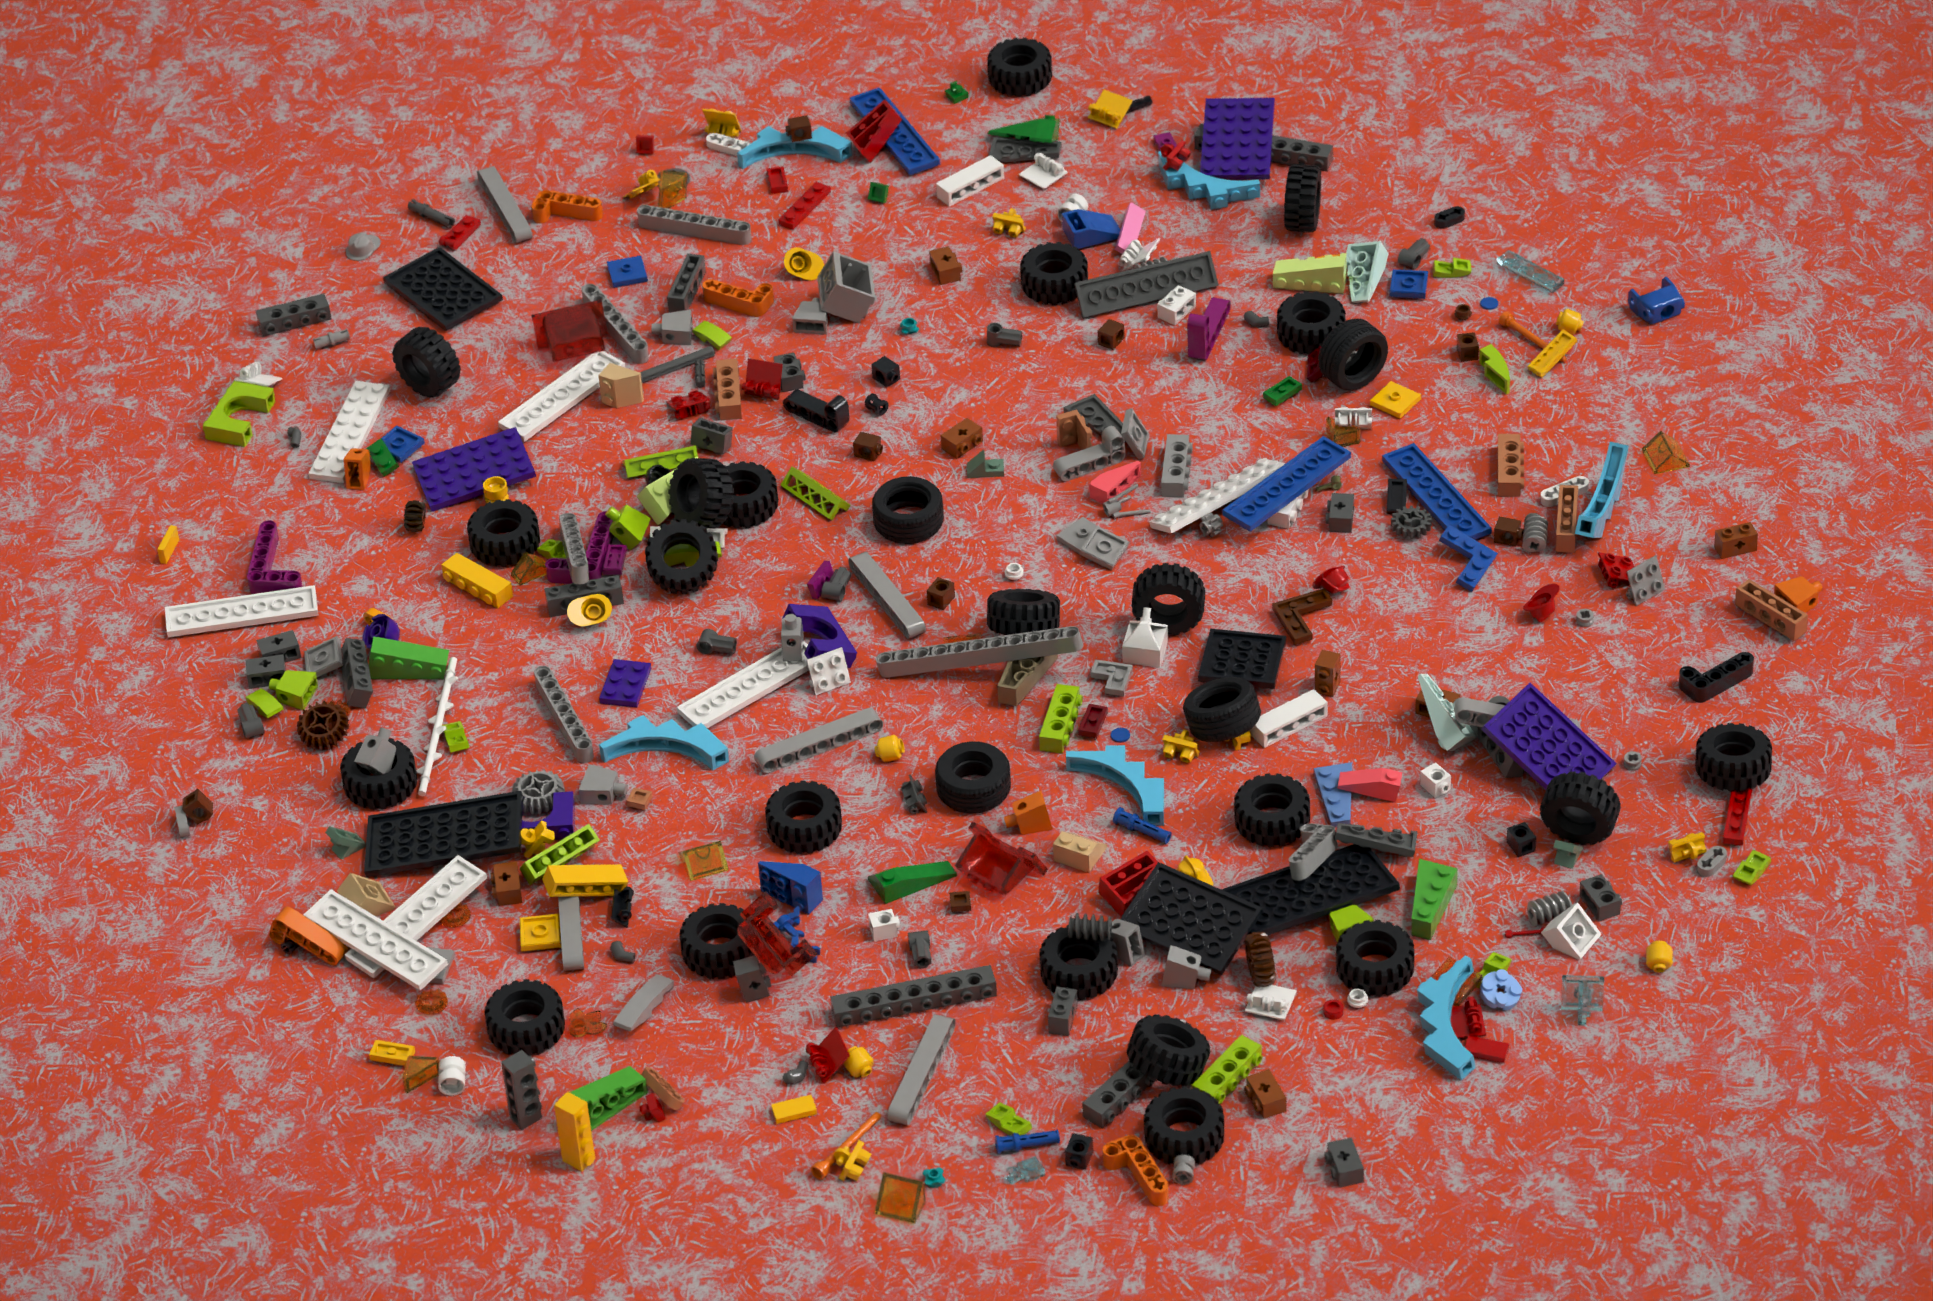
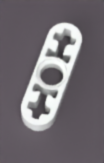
M711 133L706 137L708 148L737 156V152L750 144L749 142L718 133Z
M1577 476L1547 488L1541 492L1540 502L1546 507L1557 505L1559 485L1578 486V496L1589 490V480L1584 476Z

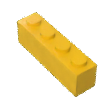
M455 553L441 564L443 579L471 593L474 597L480 598L489 605L499 608L513 597L511 582L459 553Z
M621 864L548 865L542 879L549 897L613 896L614 889L621 892L628 884Z
M566 1092L554 1104L562 1161L582 1172L595 1159L588 1105L586 1101Z

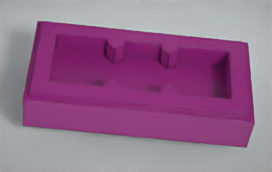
M1170 132L1153 135V140L1159 151L1164 144H1172L1174 148L1177 146Z
M608 545L603 574L622 575L627 545Z
M823 561L807 583L812 599H818L821 596L824 583L826 581L829 582L834 573L830 561Z

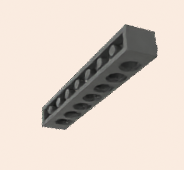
M1200 123L1194 135L1196 150H1202L1204 128L1202 123ZM1273 135L1271 162L1286 165H1317L1322 171H1328L1333 161V145Z
M991 965L830 996L834 1021L836 1027L839 1028L997 996V990Z

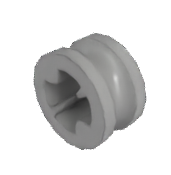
M1580 609L1577 612L1576 623L1581 627L1591 626L1594 623L1593 611L1590 609Z
M1635 751L1626 753L1624 755V767L1631 771L1640 769L1642 763L1641 754Z

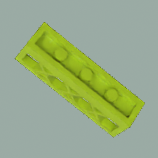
M695 445L622 460L623 466H625L627 478L645 475L647 470L654 465H662L667 469L677 468L684 460L698 457Z
M792 466L781 483L782 487L830 520L834 519L840 508L847 511L851 505L801 470ZM794 476L796 478V485L790 487L788 484ZM808 486L809 494L802 495L801 488ZM820 494L821 502L814 504V496ZM833 503L834 507L830 513H827L826 504Z

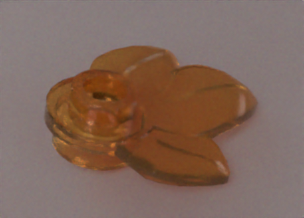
M577 1008L569 1016L571 1023L568 1029L569 1033L574 1037H582L586 1034H599L607 1028V1024L601 1022L600 1010L584 1014L583 1011Z

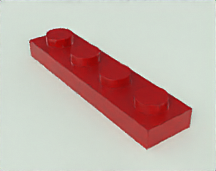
M815 182L778 219L779 225L794 230L831 193V187Z
M1749 787L1745 791L1736 789L1731 791L1723 836L1724 844L1743 846L1753 791Z

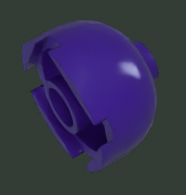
M378 614L371 619L373 622L370 626L366 625L362 638L366 647L371 650L373 637L399 641L400 629L393 619L385 614Z

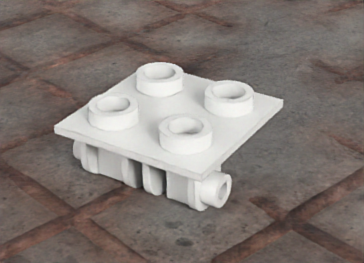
M1036 153L1034 156L1035 163L1021 172L1019 176L1045 189L1066 175L1068 171L1064 170L1062 164L1055 162L1049 157L1046 158L1042 153Z
M1160 238L1145 246H1142L1139 240H1132L1120 257V264L1124 265L1122 271L1131 270L1134 265L1146 262L1150 258L1149 254L1157 248L1156 244Z
M253 362L241 368L240 376L235 378V381L257 384L264 387L282 380L281 377L261 374V364L259 362Z
M1335 408V429H1372V408Z
M842 647L807 659L812 679L809 680L811 688L814 687L815 695L851 683Z
M1275 985L1266 987L1255 986L1253 993L1247 996L1248 1004L1245 1012L1285 1021L1297 990Z

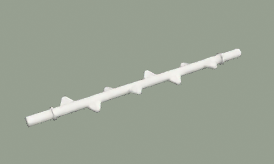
M451 657L449 660L448 668L445 671L446 677L442 693L436 697V701H440L437 715L428 719V723L434 724L430 743L424 747V751H428L425 765L416 770L417 774L422 775L420 777L419 796L426 795L433 762L442 757L441 753L436 752L440 734L446 730V727L442 726L445 711L454 706L453 703L448 702L451 685L458 679L455 676L457 658Z

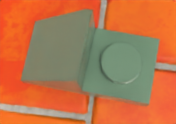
M982 450L967 463V478L1004 477V459L985 460V450Z
M331 826L325 832L334 844L332 851L340 859H344L366 847L365 841L357 833Z
M1555 840L1553 848H1557L1554 864L1572 869L1583 850V846Z

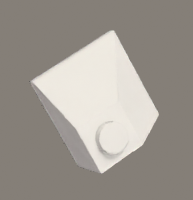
M1575 903L1551 920L1541 932L1554 949L1578 960L1584 956L1601 935V932L1578 903Z

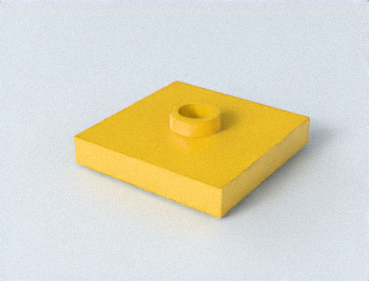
M1390 381L1370 400V405L1401 419L1421 400V394Z
M559 914L519 918L521 951L562 947Z

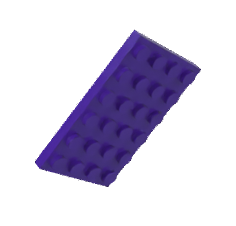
M1206 98L1200 172L1225 180L1270 179L1275 98Z
M516 427L412 461L431 512L483 495V483L490 477L504 478L507 486L536 477Z
M1531 683L1523 688L1481 729L1545 790L1551 780L1562 773L1584 772L1586 775L1591 776L1592 774L1597 776V779L1601 780L1617 764Z

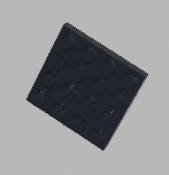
M1210 628L1198 673V682L1207 683L1225 677H1238L1247 680L1254 687L1275 689L1286 646V636Z

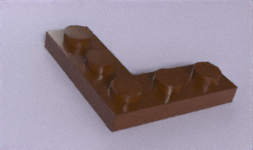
M1323 588L1272 603V610L1296 645L1313 640V634L1301 615L1332 606V598L1326 589Z

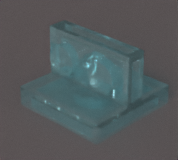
M1562 975L1561 1010H1578V1025L1586 1026V1017H1591V1011H1603L1604 976Z

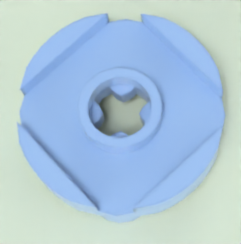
M1503 969L1488 973L1480 984V997L1485 1004L1494 1009L1496 1007L1503 1008V1010L1512 1009L1518 1003L1522 993V987L1518 981ZM1498 988L1503 989V990H1504V993H1503V992H1499V993H1498V992H1497V989H1498Z

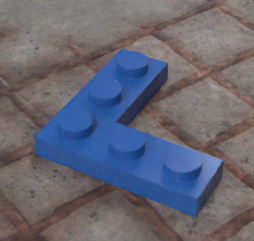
M1448 525L1439 541L1471 559L1457 578L1456 583L1472 592L1498 553Z

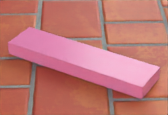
M1130 203L1127 207L1115 250L1121 254L1124 253L1132 240H1137L1145 215V210L1133 203Z

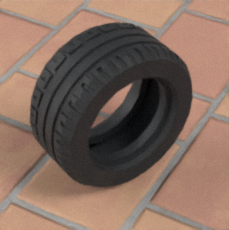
M1357 318L1346 320L1337 325L1323 341L1318 355L1320 371L1326 378L1343 390L1360 389L1369 384L1382 370L1388 355V343L1383 333L1366 320ZM1360 346L1355 356L1347 362L1350 355Z
M912 476L892 479L884 483L875 492L872 499L874 526L889 541L901 544L922 542L935 535L942 526L944 520L942 494L933 483L926 479ZM905 506L922 508L921 511L911 514L893 512Z
M1225 677L1202 684L1188 694L1183 704L1185 718L1191 734L1205 742H1220L1236 738L1251 730L1257 724L1261 715L1254 686L1247 680L1238 677Z

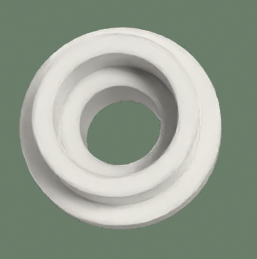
M1010 563L1005 569V576L1011 580L1020 579L1024 574L1023 568L1018 563Z
M1353 989L1347 997V1002L1352 1007L1361 1008L1368 1003V996L1362 989Z

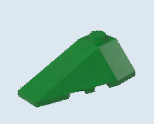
M1045 115V117L989 130L988 134L1002 137L1015 135L1016 139H1028L1030 137L1029 141L1052 143L1058 140L1060 119L1055 118V115Z
M948 861L885 869L868 876V880L883 902L887 904L956 877L957 873Z

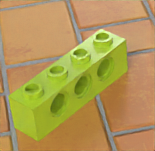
M1063 684L1056 685L1039 735L1040 751L1063 754L1065 746L1069 745V733L1073 732L1074 720L1078 718V706L1081 707L1083 695H1080V687Z
M590 824L525 861L519 869L529 885L543 878L548 865H565L595 847L600 839Z
M1240 1035L1192 1084V1089L1194 1087L1200 1089V1092L1206 1091L1210 1094V1097L1213 1096L1221 1104L1225 1097L1236 1089L1238 1083L1243 1078L1245 1079L1255 1066L1261 1063L1263 1058L1262 1045Z

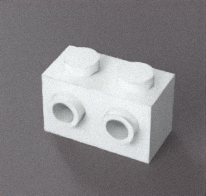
M1178 285L1158 302V318L1176 325L1196 307V293Z

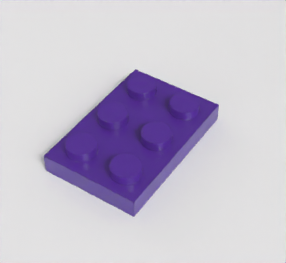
M614 659L599 697L600 704L637 708L652 669L651 663Z

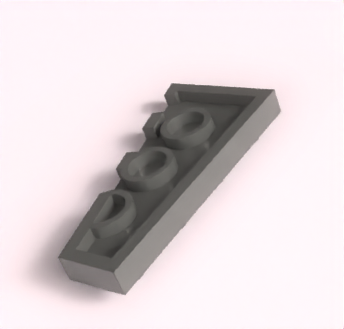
M994 137L989 156L991 155L1000 163L1035 160L1034 156L1036 153H1042L1046 158H1059L1062 142L1054 141L1047 143L1029 141L1028 139Z
M1095 394L1063 407L1064 413L1077 410L1080 416L1084 417L1086 426L1101 436L1103 430L1108 426H1114L1121 434L1123 423Z
M1338 823L1335 840H1339L1342 843L1357 844L1363 848L1378 849L1385 853H1395L1402 857H1414L1418 831L1404 834L1399 829L1385 832L1381 827H1373L1370 830H1366L1362 825Z

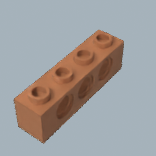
M738 359L716 360V368H713L714 390H718L714 391L715 402H717L715 403L716 413H720V421L742 419Z
M1498 434V497H1520V489H1524V478H1521L1524 477V466H1521L1524 465V454H1520L1524 453V442L1520 441V434Z
M1559 485L1556 552L1575 553L1578 486Z
M1750 579L1736 588L1735 605L1793 641L1807 632L1808 614Z

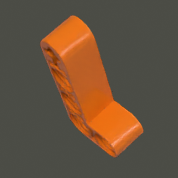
M543 190L537 194L531 205L533 221L538 224L547 222L551 214L589 221H599L603 218L602 202L600 199Z
M713 279L705 280L702 284L705 302L753 317L763 316L774 303L773 286L769 283L760 284L754 291Z
M284 907L272 921L269 936L275 943L283 944L289 938L330 965H337L349 951L348 946L343 944L333 934L291 907Z
M1128 1135L1103 1146V1165L1106 1169L1117 1170L1128 1166L1153 1205L1164 1206L1168 1203V1182L1137 1136Z

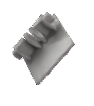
M1656 555L1627 571L1631 588L1627 590L1626 596L1628 599H1634L1635 606L1665 590Z

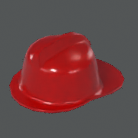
M1345 566L1327 569L1314 580L1312 587L1314 589L1325 588L1331 594L1349 589V577L1344 571Z
M1548 584L1540 588L1523 606V609L1529 611L1538 622H1543L1555 611L1554 598L1560 590L1559 585Z

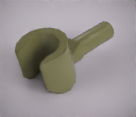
M1335 475L1331 478L1330 483L1316 487L1317 492L1328 488L1340 490V476Z

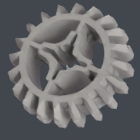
M536 769V772L529 771L527 775L522 774L521 778H516V782L513 783L512 792L522 791L524 813L530 812L531 815L534 813L540 815L542 812L548 814L549 810H553V793L565 792L563 781L558 777V774H553L552 771L546 772L545 769L543 771Z

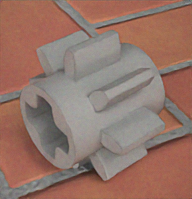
M1211 512L1201 517L1203 522L1200 523V529L1205 535L1210 534L1212 537L1222 532L1220 527L1223 526V521L1219 515H1213Z

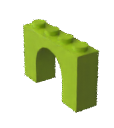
M233 381L231 386L227 388L224 396L219 400L218 405L212 410L207 421L203 423L205 438L207 440L246 447L253 436L251 423L233 419L229 416L240 410L268 413L276 402L273 388Z

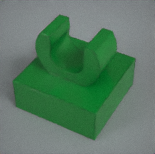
M957 81L950 83V88L945 90V96L954 104L969 98L968 92L961 85H957Z
M870 182L868 199L885 203L889 185Z

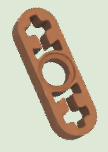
M645 1067L641 1075L646 1079V1084L667 1106L674 1110H679L685 1102L682 1096L656 1070Z

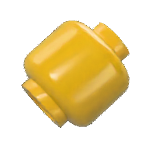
M1565 309L1563 312L1560 311L1556 325H1558L1559 331L1565 330L1574 335L1577 330L1581 331L1584 321L1581 320L1580 313Z
M896 735L879 738L877 746L874 747L876 756L880 757L883 762L899 760L902 754L905 753L904 743Z
M1665 941L1652 942L1646 948L1647 966L1657 973H1662L1669 969L1673 964L1672 947Z
M854 1046L848 1050L850 1056L843 1063L853 1077L868 1076L872 1072L873 1058L863 1047Z

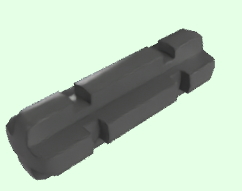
M703 359L695 360V382L697 387L705 386V364Z

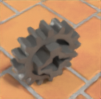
M1410 505L1408 509L1403 506V510L1397 509L1396 513L1392 514L1391 526L1392 530L1396 531V535L1403 534V538L1410 536V539H1413V536L1420 538V534L1427 535V531L1431 530L1432 518L1426 509L1420 510V506L1413 508Z

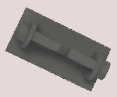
M909 775L910 781L904 782L901 786L908 811L916 814L919 810L923 809L927 813L925 806L927 800L923 793H921L923 787L919 780L915 781Z

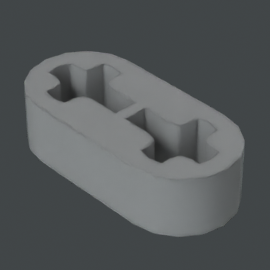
M182 805L174 807L180 837L190 836L186 813L182 810Z
M1721 846L1710 848L1698 860L1697 873L1703 877L1714 875L1726 863L1727 850Z

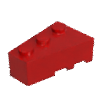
M884 99L847 131L846 134L860 153L871 163L902 119Z
M1148 850L1100 877L1098 893L1122 917L1158 861Z

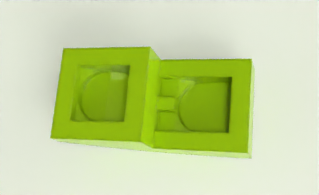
M1453 258L1452 263L1434 260L1432 265L1433 277L1455 278L1471 274V260Z
M703 321L692 330V333L702 342H710L718 351L732 339L721 328L707 321Z
M548 539L537 548V552L547 559H566L562 541Z
M262 688L245 697L247 703L256 707L258 713L266 718L284 710L278 700Z
M461 721L442 725L446 727L443 733L450 752L469 748Z
M1752 850L1746 861L1742 860L1733 874V878L1752 885L1771 863V857Z
M1493 952L1484 961L1483 969L1473 980V986L1480 988L1483 978L1488 973L1497 972L1500 969L1507 971L1512 959Z
M1001 1102L985 1114L996 1127L1009 1136L1012 1133L1025 1135L1032 1129L1030 1121L1017 1116L1014 1108Z

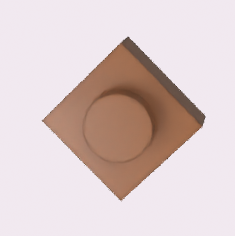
M633 788L626 800L627 806L646 810L653 797L652 791Z

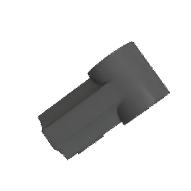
M1420 238L1409 249L1404 248L1401 250L1398 256V263L1416 269L1421 262V258L1430 250V245L1425 239Z
M990 323L987 326V344L989 346L997 347L1001 344L1021 346L1023 331L1006 329L999 323Z
M845 567L836 569L830 581L824 583L822 597L842 601L845 595V587L851 578V572Z
M705 629L702 631L696 647L703 654H710L712 651L734 654L737 638L721 636L712 629Z
M248 703L241 704L237 712L245 738L264 734L261 718L257 716L253 705Z
M928 930L909 932V948L912 951L914 966L920 969L927 968L928 965L932 964L929 949Z

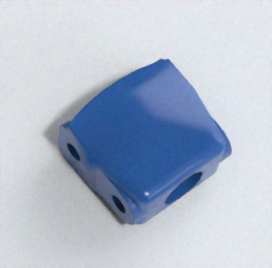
M1667 276L1662 279L1661 289L1642 296L1634 289L1628 292L1629 308L1637 316L1650 324L1677 316L1681 313V309L1685 307L1682 295Z

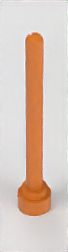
M1508 311L1500 316L1499 323L1502 326L1512 327L1542 349L1548 345V343L1517 323L1514 316ZM1564 355L1559 361L1565 362L1567 357Z
M875 1112L838 1148H850L880 1120L881 1114ZM834 1152L824 1161H817L810 1168L812 1175L816 1179L823 1180L829 1174L830 1166L837 1161L834 1158Z

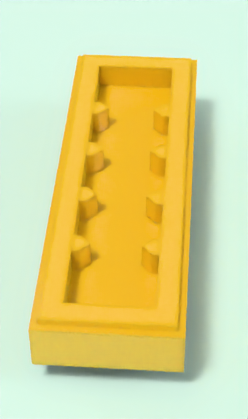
M1562 330L1527 366L1528 370L1543 378L1576 344L1577 338Z

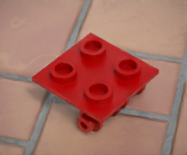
M748 358L746 383L742 384V390H745V394L779 399L783 364Z
M691 391L687 396L683 397L674 396L671 400L666 401L668 405L677 410L674 412L676 419L691 417V406L695 415L708 412V409H711L709 402H706L710 398L699 391Z
M1598 552L1600 557L1598 566L1609 587H1617L1620 580L1629 582L1627 571L1635 567L1631 558Z
M1467 997L1464 1006L1452 1007L1451 1026L1458 1039L1468 1038V1035L1474 1037L1487 1035L1481 1005L1477 1004V1000L1474 997Z
M837 1027L819 1045L812 1042L806 1045V1052L810 1055L809 1059L823 1084L850 1056Z

